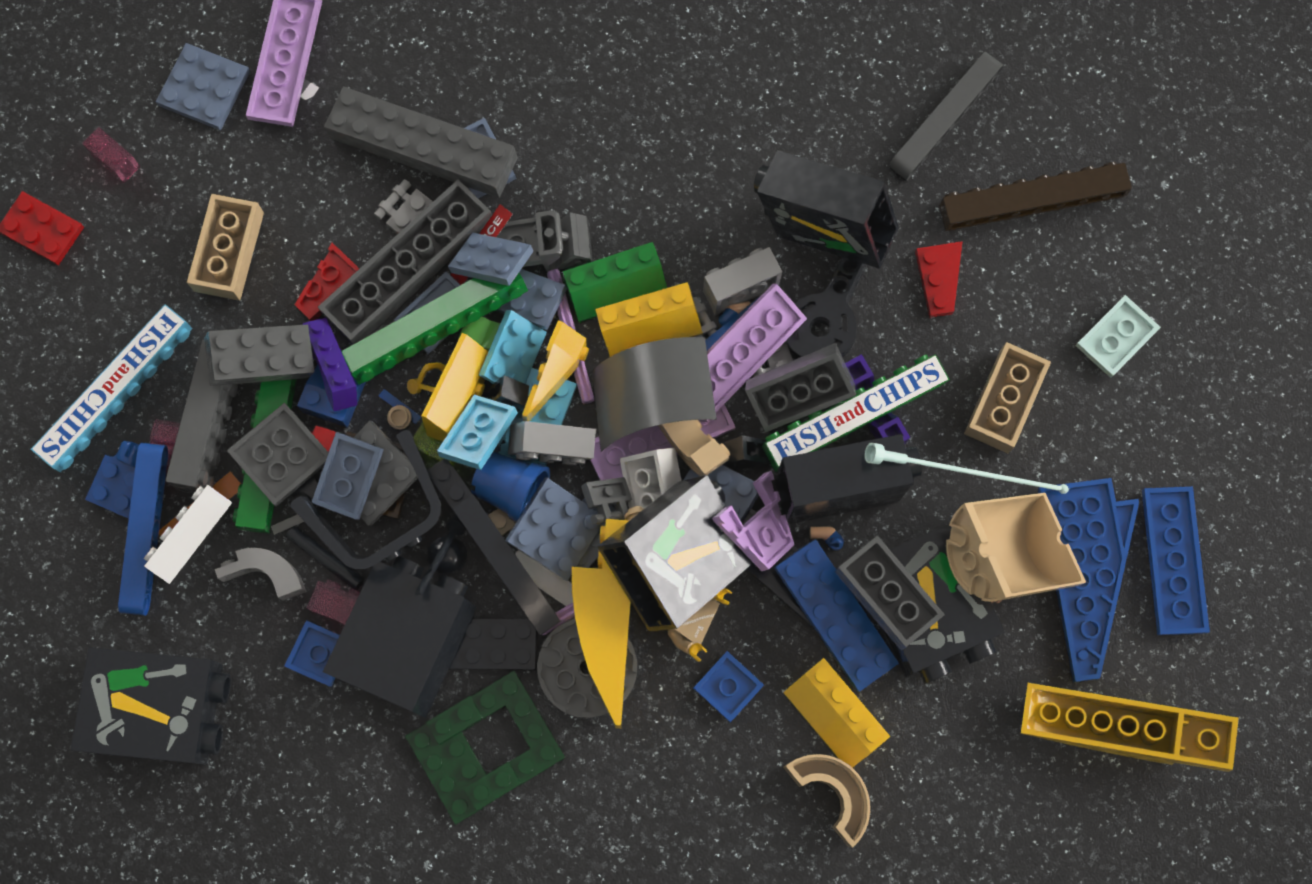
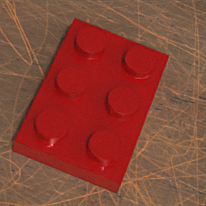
M22 191L1 221L0 234L59 266L84 226L80 222Z

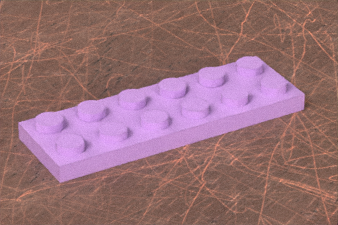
M273 0L246 112L248 120L293 127L322 0Z
M773 283L707 351L716 412L807 319L777 284Z
M725 404L716 412L717 420H699L702 425L701 430L705 435L710 434L713 439L736 428ZM657 425L620 438L602 452L599 437H596L594 459H590L599 480L621 478L623 474L620 458L673 447Z

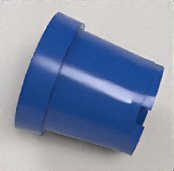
M494 452L481 470L476 469L471 484L476 487L475 491L471 490V493L507 513L509 519L517 522L544 477L550 479V468L535 462L529 464Z

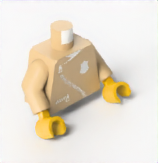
M726 588L722 589L679 628L668 630V635L676 648L691 655L697 662L701 661L697 653L699 651L707 652L701 644L720 603L716 601L724 605L730 603L723 599L726 593L732 594V591Z

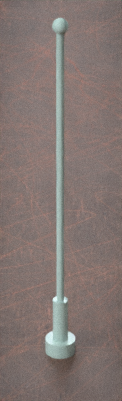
M869 443L865 449V460L871 464L879 465L882 461L906 464L908 462L1057 490L1061 494L1068 492V486L1065 484L1057 486L909 458L906 454L886 451L882 444Z

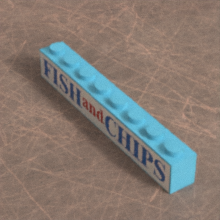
M165 304L31 450L58 472L70 467L74 461L73 458L89 446L93 436L105 429L107 421L123 409L127 399L130 396L136 395L141 388L140 385L156 373L157 367L161 362L169 359L174 352L173 349L189 337L192 327Z

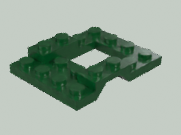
M515 671L473 696L467 697L405 736L455 825L565 758ZM506 706L530 749L486 774L463 732Z

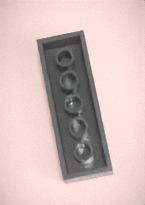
M202 340L166 477V482L176 490L194 494L200 486L205 488L209 485L213 488L214 476L212 475L214 467L219 465L220 453L218 452L220 444H223L226 438V430L224 428L226 421H229L232 415V406H230L232 397H236L238 391V384L210 386L204 340Z

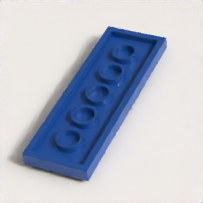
M1193 486L1144 488L1142 490L1157 636L1207 634L1210 630Z
M816 539L774 567L857 692H860L899 664L850 589L835 573V567Z

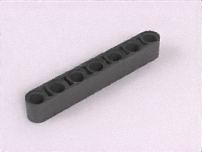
M985 51L900 149L888 167L906 181L910 179L997 77L1004 65Z

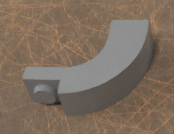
M246 548L235 551L238 561H235V559L221 563L220 568L215 569L217 578L222 582L250 572L265 573L271 578L278 598L283 601L306 592L298 571L283 557L266 549Z

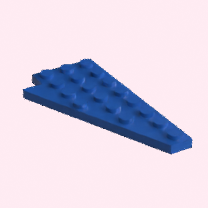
M1112 478L1065 484L1068 486L1066 494H1061L1057 490L1038 488V494L1046 493L1062 528L1060 540L1063 544L1070 545L1086 583L1079 586L1056 590L1073 682L1095 680L1101 677L1139 505V499L1116 502Z

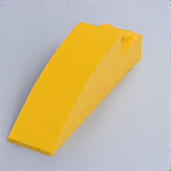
M606 519V526H601L600 544L629 521ZM599 551L598 569L572 567L574 614L582 652L590 677L615 727L621 728L631 602Z
M1028 683L1021 734L1169 765L1180 763L1229 772L1233 770L1238 718Z

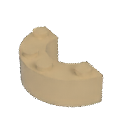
M699 420L658 425L678 455L698 476L709 475L729 460V450L723 443L719 445L710 434L705 435L701 430L702 425Z
M821 754L803 756L785 765L783 768L799 787L809 782L818 781L829 785L835 790L840 799L841 811L837 822L832 828L848 847L853 848L862 838L870 818L869 794L859 774L844 761Z

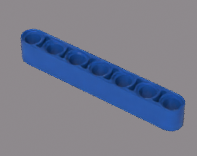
M140 443L137 450L118 602L120 613L146 616L150 608L154 573L145 567L147 561L144 557L152 547L157 549L168 463L167 445Z

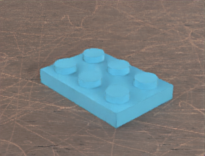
M506 310L479 376L493 384L504 375L525 384L547 332L514 311Z
M473 395L438 448L437 453L442 458L481 470L517 415L516 408Z

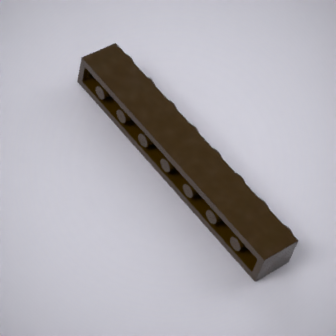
M1109 162L1099 168L1088 166L1073 173L1067 170L1052 177L1041 175L1031 181L1020 179L1010 185L999 183L991 186L989 189L973 188L967 191V193L962 194L952 192L943 197L939 207L945 231L1122 198L1127 196L1132 186L1126 164Z

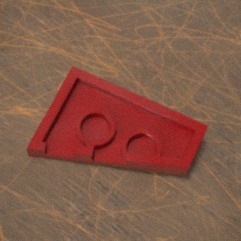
M963 241L917 248L915 251L929 318L951 315L954 312Z
M333 243L329 246V252L324 261L321 260L317 266L318 271L312 280L308 281L294 304L309 321L317 320L322 315L318 306L360 269Z

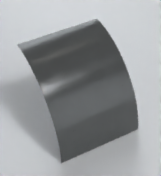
M671 338L637 345L609 357L592 371L601 452L618 439L649 427L687 420H717L705 338Z

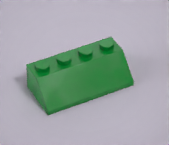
M653 242L562 271L563 280L579 323L596 318L597 313L595 309L667 288L662 266Z

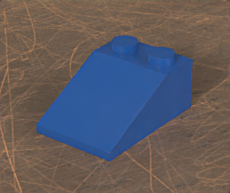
M318 364L314 369V373L308 379L297 405L305 414L348 428L356 408L354 406L333 411L326 395ZM353 377L357 388L358 403L366 382L359 385Z

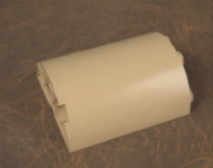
M1046 493L964 503L955 512L949 526H952L950 539L946 540V550L951 571L957 582L968 594H974L982 598V601H1000L1075 587L1086 583L1070 545L1063 544L1060 540L1062 528Z

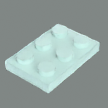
M1125 295L1075 346L1112 378L1161 327Z

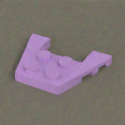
M771 471L762 474L753 482L765 506L744 525H742L732 505L725 507L712 518L720 529L761 571L770 569L794 546L786 515H781L778 502L781 499L779 492H774L771 480H774V476Z

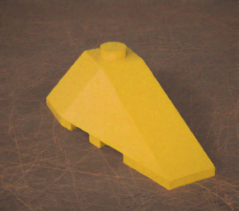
M559 320L546 348L548 351L546 359H548L547 363L541 364L538 370L537 381L540 382L538 385H533L522 414L523 421L530 422L578 368L580 361H585L589 348L586 347V338Z

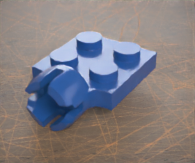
M123 441L114 457L104 456L85 500L129 519L139 444Z

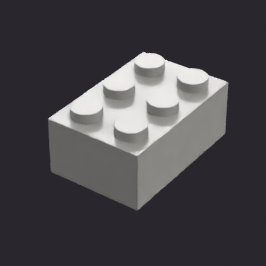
M770 247L764 250L758 248L749 254L750 256L742 260L741 258H736L722 269L717 267L707 272V276L704 277L703 293L715 316L723 313L729 305L749 301L762 295L773 283L779 286L782 270Z
M523 421L510 425L508 454L516 455L517 460L530 461V459L539 458V462L554 463V461L563 460L562 464L564 465L585 464V460L594 459L596 429Z

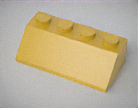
M688 282L595 309L610 357L628 348L648 342L671 338L695 337L703 334Z
M464 333L461 334L421 415L427 436L442 442L473 395L482 396L485 388V379L480 377L479 373L488 351Z
M824 658L783 692L837 758L852 768L890 737Z

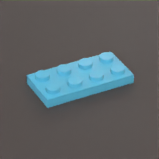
M534 368L531 369L526 381V385H529L528 396L533 385H538L540 382L537 381L539 372ZM566 380L530 422L562 425L577 384ZM524 409L517 413L510 425L523 422L522 414ZM509 426L506 432V443L501 444V451L498 453L516 459V455L508 454ZM539 458L530 459V461L520 460L529 464L535 462L544 466L547 465V463L539 462Z

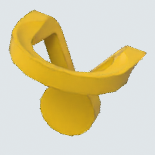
M442 363L426 364L422 368L418 379H410L407 382L408 391L411 394L420 393L422 389L433 392L435 387L422 384V381L428 371L439 369L443 372L446 366Z

